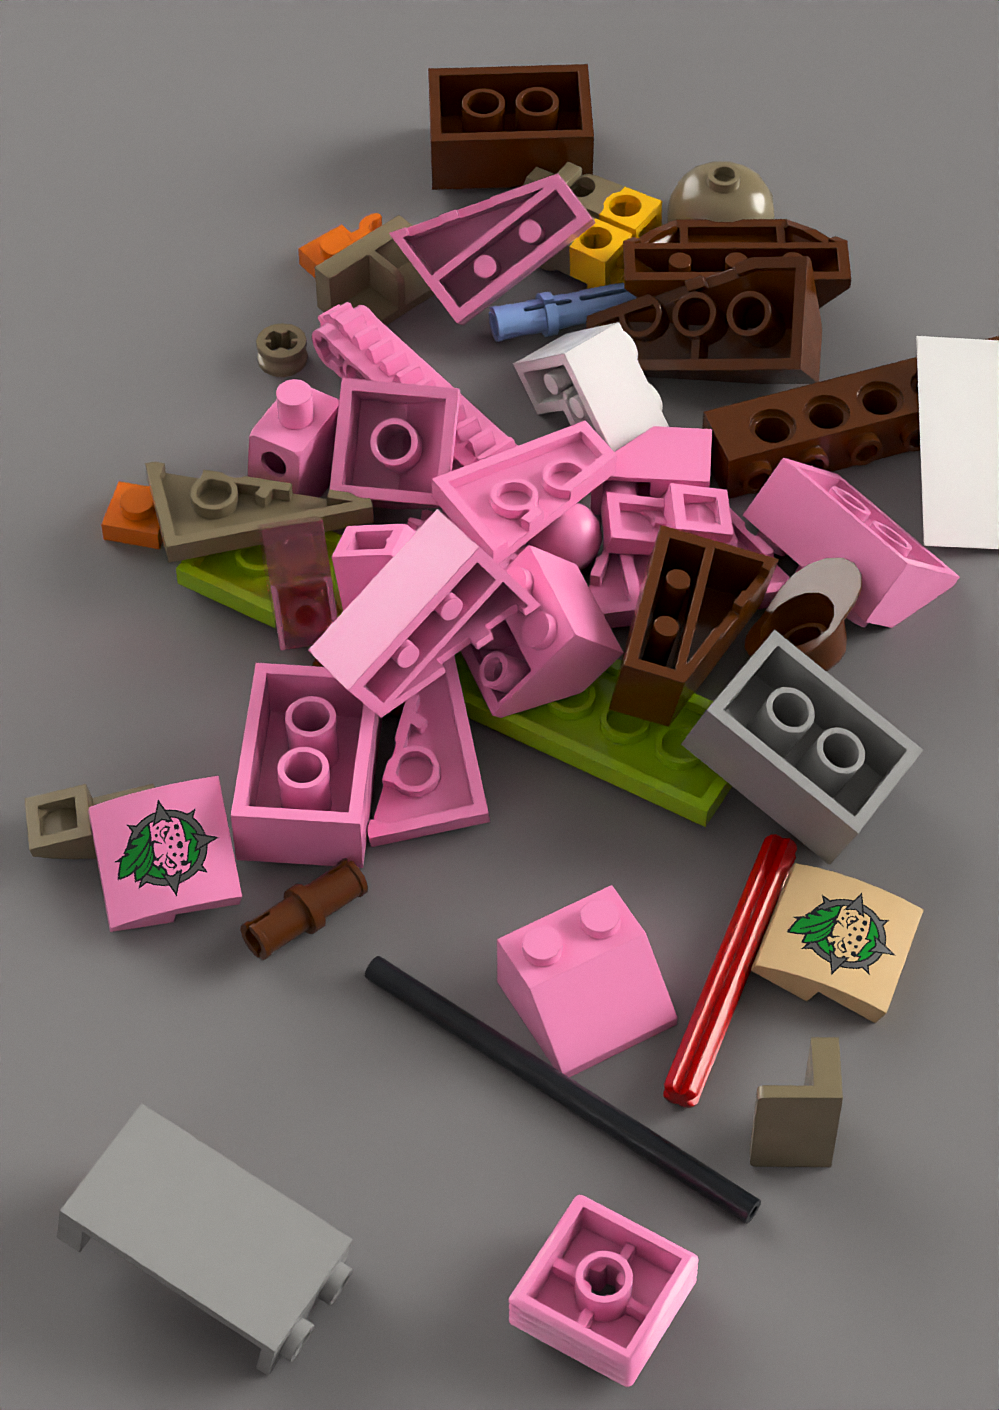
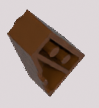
M660 525L643 577L609 710L669 727L762 604L779 559Z

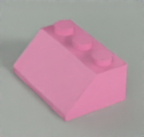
M783 458L743 514L748 521L759 529L755 536H759L774 550L775 554L780 556L787 554L799 564L795 572H798L808 564L825 558H844L854 562L862 574V590L856 604L846 618L864 628L868 623L893 628L952 588L960 578V576L839 474Z

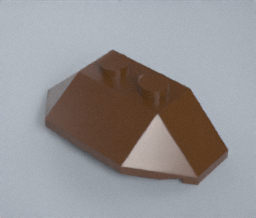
M676 219L649 230L640 238L632 237L623 241L624 289L636 298L647 294L655 296L684 286L685 281L701 275L706 278L735 268V263L752 257L808 256L812 263L820 309L851 287L848 242L836 236L829 238L816 229L788 219H742L735 222H715L707 219Z

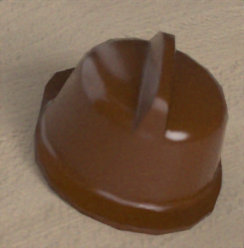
M825 558L808 564L793 574L780 588L763 615L747 633L744 647L750 658L770 634L776 630L825 671H829L839 663L846 652L847 644L844 620L856 604L862 590V574L855 563L844 558Z

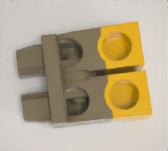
M567 162L557 174L564 179L596 223L542 264L540 268L548 271H561L586 283L587 289L623 283V241L632 237L640 238L649 230L662 225V201L596 175H582V167ZM536 167L526 177L524 185L555 174Z

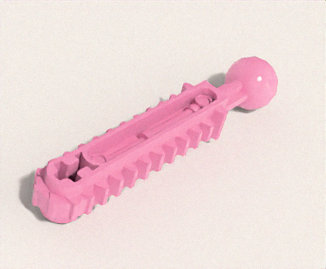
M346 302L341 306L338 304L318 316L320 328L312 333L313 346L321 361L340 378L454 388L383 324L365 305H358L353 308L351 303ZM460 393L452 471L518 446L511 436L508 437ZM577 502L530 539L528 545L575 563L581 571L587 568L597 557L603 538L599 521L593 511Z

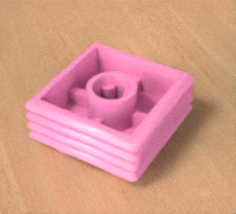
M577 1195L510 1295L509 1323L625 1387H630L634 1384L697 1281L698 1256L584 1195ZM606 1284L616 1288L613 1295L599 1296L591 1292V1290L600 1292Z

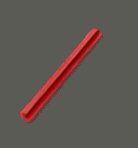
M770 834L764 838L664 1082L663 1095L670 1103L679 1104L684 1108H692L697 1105L790 868L795 862L797 845L790 838H782L777 834Z

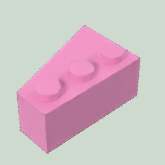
M555 174L492 196L490 199L459 210L441 214L439 217L408 228L404 227L390 232L389 234L455 322L465 325L596 222L559 174Z
M437 509L308 651L350 693L382 718L446 673L442 663L469 644H472L479 650L494 639L490 630L518 610L527 616L540 607L541 604L480 546Z

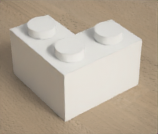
M619 322L566 333L513 363L537 414L564 411L571 426L586 420L614 452L653 426L668 427V423L662 413L663 404L657 390L648 383L637 360V347L633 339L623 331Z

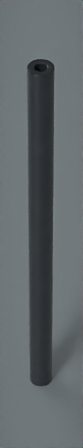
M376 956L369 963L365 971V978L744 1223L748 1224L756 1215L761 1205V1200L386 959Z

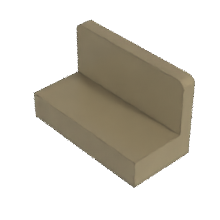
M811 1037L804 1086L762 1085L757 1088L749 1149L751 1166H832L843 1101L839 1037Z

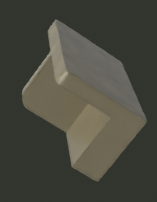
M398 215L315 267L317 307L326 312L339 304L341 306L346 302L351 303L353 308L358 305H365L383 324L388 325L435 295L389 234L390 232L413 225Z

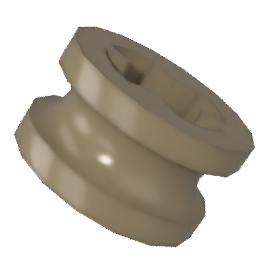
M284 323L264 328L256 339L259 367L265 373L276 377L292 376L300 372L306 366L308 359L305 333L299 327Z

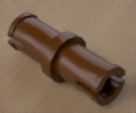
M344 858L335 867L304 886L297 883L284 892V900L253 920L242 924L240 931L245 944L257 958L261 957V960L267 959L273 952L302 933L314 934L323 928L326 924V917L368 892L367 881L359 867L350 860L348 862L347 858Z

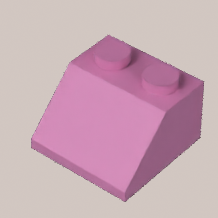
M342 378L330 490L352 493L360 498H370L373 507L441 508L432 497V478L452 471L460 389Z
M612 885L497 939V983L552 1066L568 1077H572L677 1025L678 1018L647 935Z

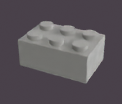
M776 630L770 634L708 707L681 743L682 746L829 865L857 836L923 752L921 747Z

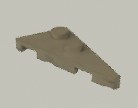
M145 463L147 480L169 563L343 529L347 526L374 523L371 499L360 498L352 493L329 489L327 499L294 494L292 483L248 476L233 478L222 472L203 470L201 478L166 473L165 463Z

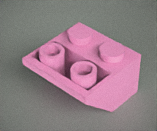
M528 545L504 570L541 606L527 616L518 610L490 630L494 639L479 650L472 644L461 650L491 714L499 718L582 693L623 654L616 637L577 564L531 545Z

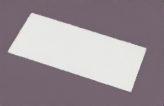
M916 336L924 546L999 549V340Z

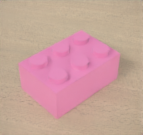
M269 663L255 664L231 810L236 860L336 866L338 862L347 858L348 862L351 860L359 868H363L383 717L378 716L350 693L325 667Z

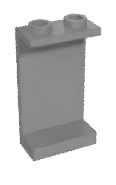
M143 1103L134 1112L59 1212L58 1239L78 1252L82 1251L91 1237L261 1348L256 1369L267 1376L281 1356L290 1362L297 1357L315 1327L313 1323L307 1320L320 1300L331 1306L353 1272V1269L345 1264L353 1241L352 1238Z

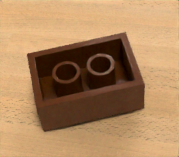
M588 64L428 69L432 190L521 187L524 185L526 177L536 167L557 174L567 162L582 167V175H593L594 130Z

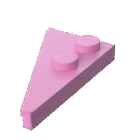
M455 656L442 663L446 673L405 701L394 738L396 744L394 752L387 761L382 778L383 789L374 819H370L367 828L371 847L490 822Z

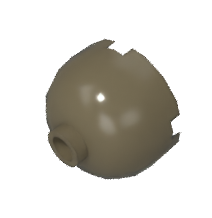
M712 161L694 167L679 180L670 196L667 208V223L676 219H707L715 222H735L742 219H775L773 195L760 175L747 166L730 161Z

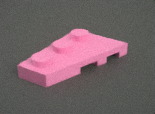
M585 420L432 478V497L459 529L480 546L496 563L500 564L616 473L617 454Z

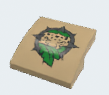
M795 863L790 868L751 971L806 1002L817 992H820L876 1023L887 1014L924 909L861 880L833 871Z

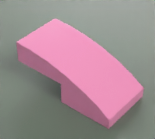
M670 483L664 499L606 492L600 507L605 553L651 555L660 525L725 544L730 543L733 537L728 492L725 489Z

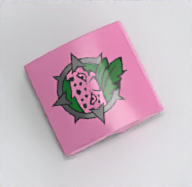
M219 776L147 789L89 807L88 814L110 932L172 923L175 920L176 914L240 904L242 893Z

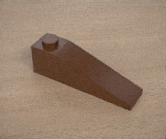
M808 256L752 257L735 263V268L706 278L701 275L685 281L684 286L655 296L647 294L587 316L586 329L617 322L620 323L623 331L633 339L637 347V360L645 377L753 384H813L819 382L822 323L812 263Z

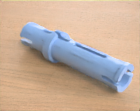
M624 282L558 295H552L550 291L537 293L535 299L525 302L491 306L489 308V323L496 342L542 333L545 337L558 335L559 329L586 324L588 315L636 299V297L624 289Z

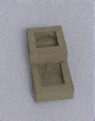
M83 784L24 798L29 850L32 856L52 859H97L88 814L89 807L128 794L155 788L154 784L92 798L87 785Z

